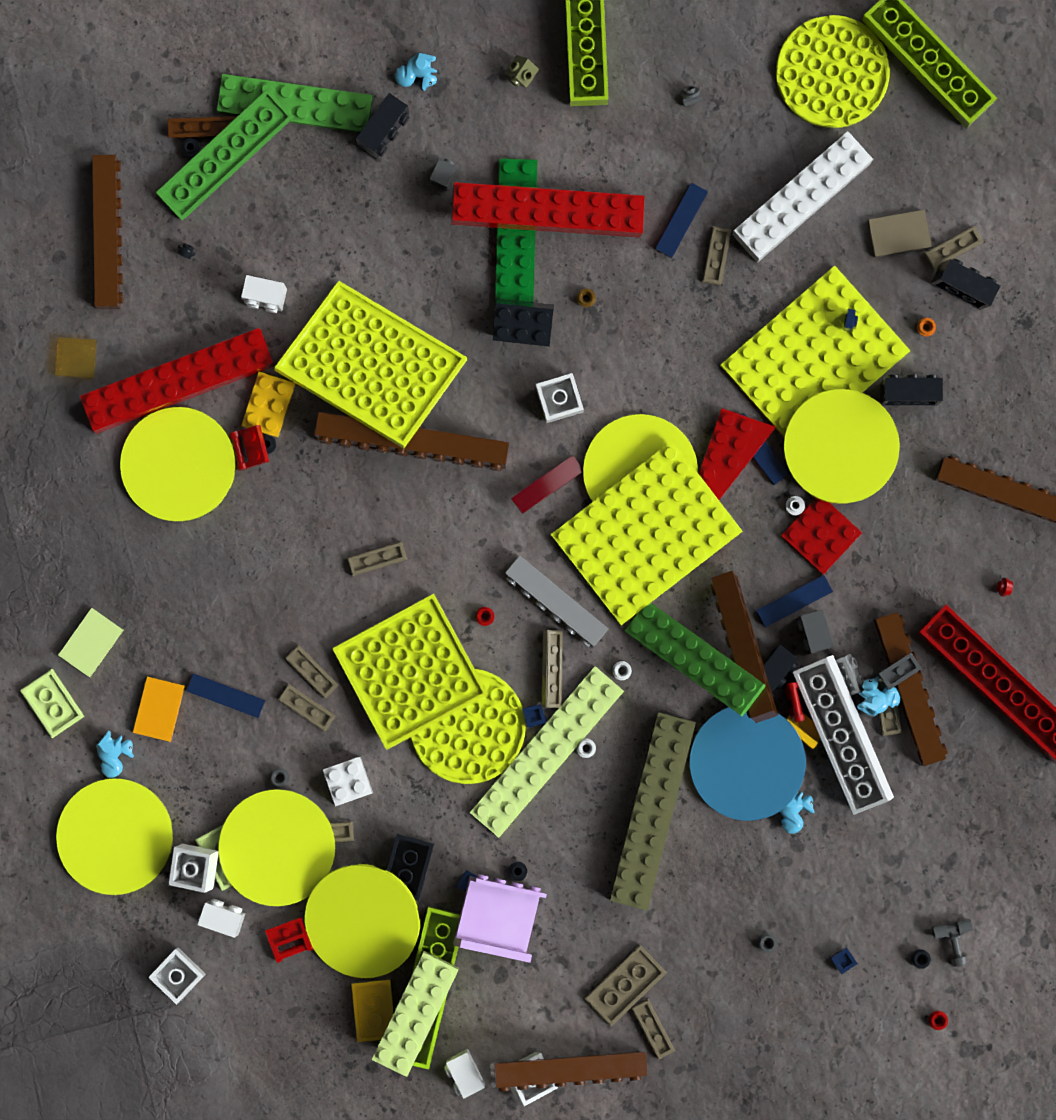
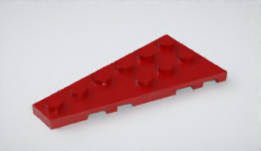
M723 408L721 409L699 471L700 477L718 500L721 499L776 428L775 426Z

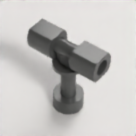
M971 919L956 921L954 925L946 926V924L931 927L934 939L946 937V940H951L954 958H951L952 967L968 964L966 956H962L958 938L962 937L961 933L973 931Z

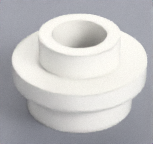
M798 496L790 497L786 502V510L791 515H799L805 509L803 499ZM793 502H797L799 504L798 509H794L792 507Z
M625 661L617 662L612 669L614 677L618 680L628 679L632 672L631 666ZM620 667L625 668V674H619L618 669Z
M583 739L577 746L578 754L584 758L593 756L596 751L595 743L590 739ZM585 744L590 747L588 752H584L582 749Z

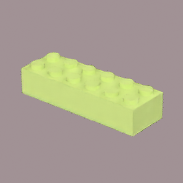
M423 952L372 1058L373 1061L406 1077L408 1076L459 970L458 967L430 953Z

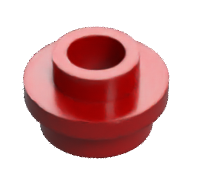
M1004 577L998 582L997 591L1002 597L1011 595L1013 582Z
M481 607L477 610L475 618L478 624L488 626L494 621L495 615L489 607ZM483 613H487L489 615V618L487 620H483L481 618V615Z
M934 1011L930 1014L928 1022L933 1029L942 1030L948 1024V1017L942 1011ZM936 1017L941 1018V1022L939 1024L935 1023Z

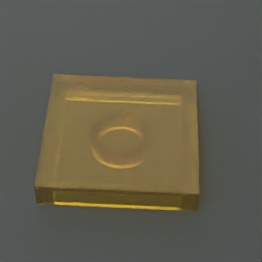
M58 338L55 375L61 377L95 378L97 340Z

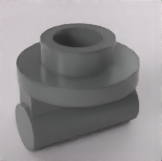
M687 86L681 92L684 107L702 101L699 88Z

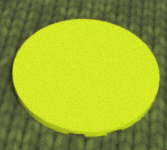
M840 15L816 17L796 28L783 43L776 64L778 89L789 109L802 120L824 128L847 127L868 117L882 101L890 77L888 55L882 42L879 41L874 32L861 22Z
M829 390L808 399L792 416L784 438L785 459L792 477L807 493L829 503L848 504L874 495L890 479L899 458V435L892 417L875 399L854 390Z
M171 407L151 413L132 429L122 449L120 470L128 494L141 509L162 520L184 522L208 514L224 500L234 480L236 459L233 445L227 433L214 419L195 409Z
M636 414L614 420L595 436L585 456L583 478L589 498L592 502L672 440L698 473L697 459L691 443L676 426L656 416Z
M479 669L475 670L489 695L411 737L416 753L422 762L436 775L455 783L475 784L498 776L516 759L525 737L526 723L523 707L516 693L501 678Z
M126 779L100 780L77 792L62 811L56 834L58 853L67 872L85 888L107 895L127 894L149 884L165 867L173 844L172 822L162 801L145 786Z
M288 790L262 791L243 800L227 817L219 839L220 863L228 881L244 897L267 906L291 905L309 897L320 880L329 874L335 857V838L328 818L319 806L309 798Z
M368 864L346 865L327 874L313 889L305 910L306 932L318 956L336 971L357 978L379 977L394 971L403 964L416 945L420 931V919L416 901L407 886L389 871H384Z

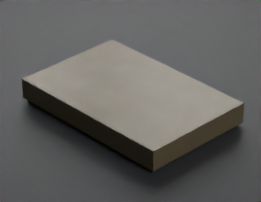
M925 210L868 220L875 258L932 247Z

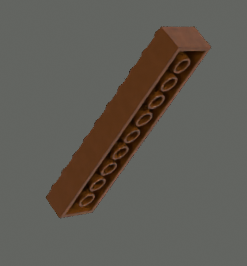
M318 412L315 430L316 438L323 444L331 445L332 442H337L339 446L350 448V445H356L358 449L369 451V448H375L377 452L388 454V451H394L395 455L405 457L407 454H413L414 458L417 459L432 457L433 461L436 462L451 460L452 464L455 465L470 463L471 467L474 468L489 466L490 470L493 471L506 469L509 452V442L418 428L403 449L352 417Z

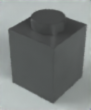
M439 159L430 177V183L448 191L457 171L455 163L449 159H444V161Z

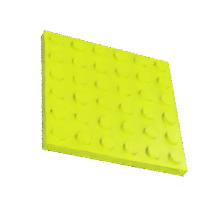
M435 594L424 598L332 648L386 750L489 695Z

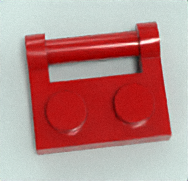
M255 425L228 434L229 439L232 440L237 459V471L269 462L261 425ZM240 437L243 438L248 462H245L239 440Z
M797 682L786 684L785 690L786 700L790 701L791 704L789 716L793 722L800 723L805 719L799 700Z
M302 917L265 930L277 963L307 950L309 952L314 950ZM303 937L304 943L281 952L279 951L278 946Z

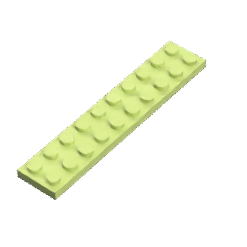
M594 667L470 813L497 837H500L624 691L597 667Z

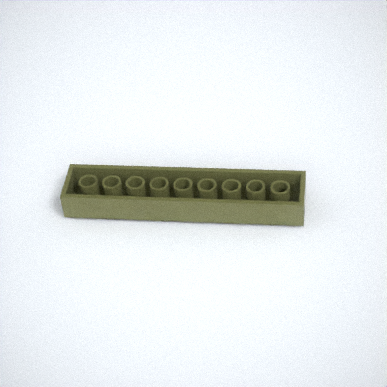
M657 713L609 899L612 902L648 911L696 722Z

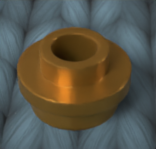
M585 288L579 291L577 301L580 306L588 308L594 305L596 295L591 289ZM585 295L590 297V300L587 302L583 300Z

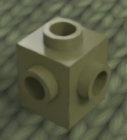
M516 55L504 74L510 78L509 82L516 87L520 85L527 88L539 69L528 58Z

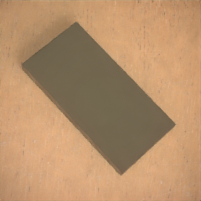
M639 945L585 997V1000L612 1026L667 972Z

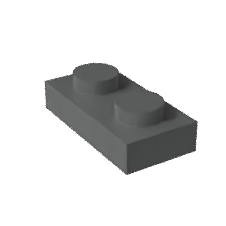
M909 653L878 673L888 690H890L922 668L913 654Z

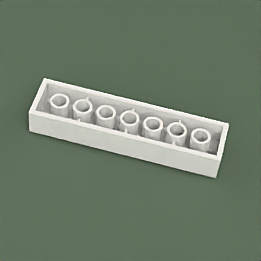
M847 131L739 225L732 235L758 263L867 168L873 161V158Z
M831 655L794 671V677L853 815L893 799L892 791L834 656Z

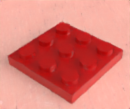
M816 498L781 537L824 575L862 532L831 503Z

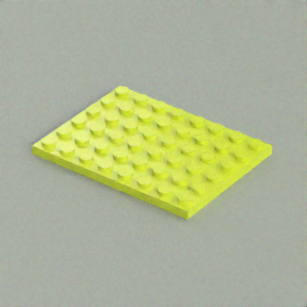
M833 266L720 366L785 438L786 429L792 416L808 399L819 393L835 389H848L863 393L908 354L910 350L838 268ZM848 309L856 310L855 316H858L857 326L853 327L851 332L843 331L845 315Z
M338 281L277 363L275 371L404 449L463 367L467 357L341 281Z
M672 440L551 535L617 621L623 625L743 531Z

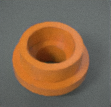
M922 318L917 323V331L921 336H931L936 330V324L931 318ZM924 324H927L929 326L928 331H925L923 329Z

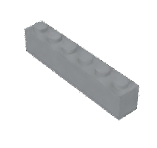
M519 556L506 571L505 575L508 576L506 580L513 586L518 584L522 588L521 592L526 597L530 598L532 596L536 599L537 602L535 604L543 611L547 608L552 613L550 616L555 621L565 623L567 625L565 629L572 635L577 633L582 637L580 641L588 648L590 645L595 647L609 630L523 557Z

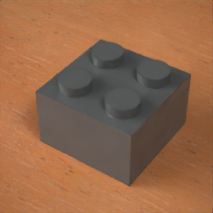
M823 609L797 617L798 621L795 622L797 632H801L803 640H801L803 651L811 654L834 647Z

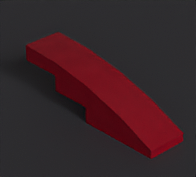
M571 456L512 497L511 500L523 515L581 474L583 469L574 456Z

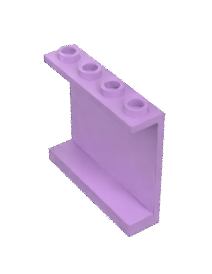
M477 874V877L470 876L453 945L531 962L532 955L526 953L539 898H546L547 894L540 892L541 888L529 886V889L523 888V884L516 882L508 885L505 884L506 880L498 878L490 881L488 876Z

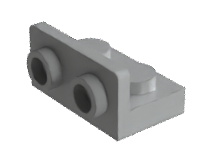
M849 654L835 660L850 696L863 691L862 682L865 680L858 672L856 659Z

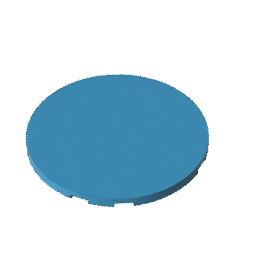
M726 708L712 716L699 730L690 754L691 776L702 799L718 813L736 820H760L780 812L797 795L805 775V751L801 738L795 728L779 713H777L778 716L755 723L751 718H748L747 713L742 717L731 708Z

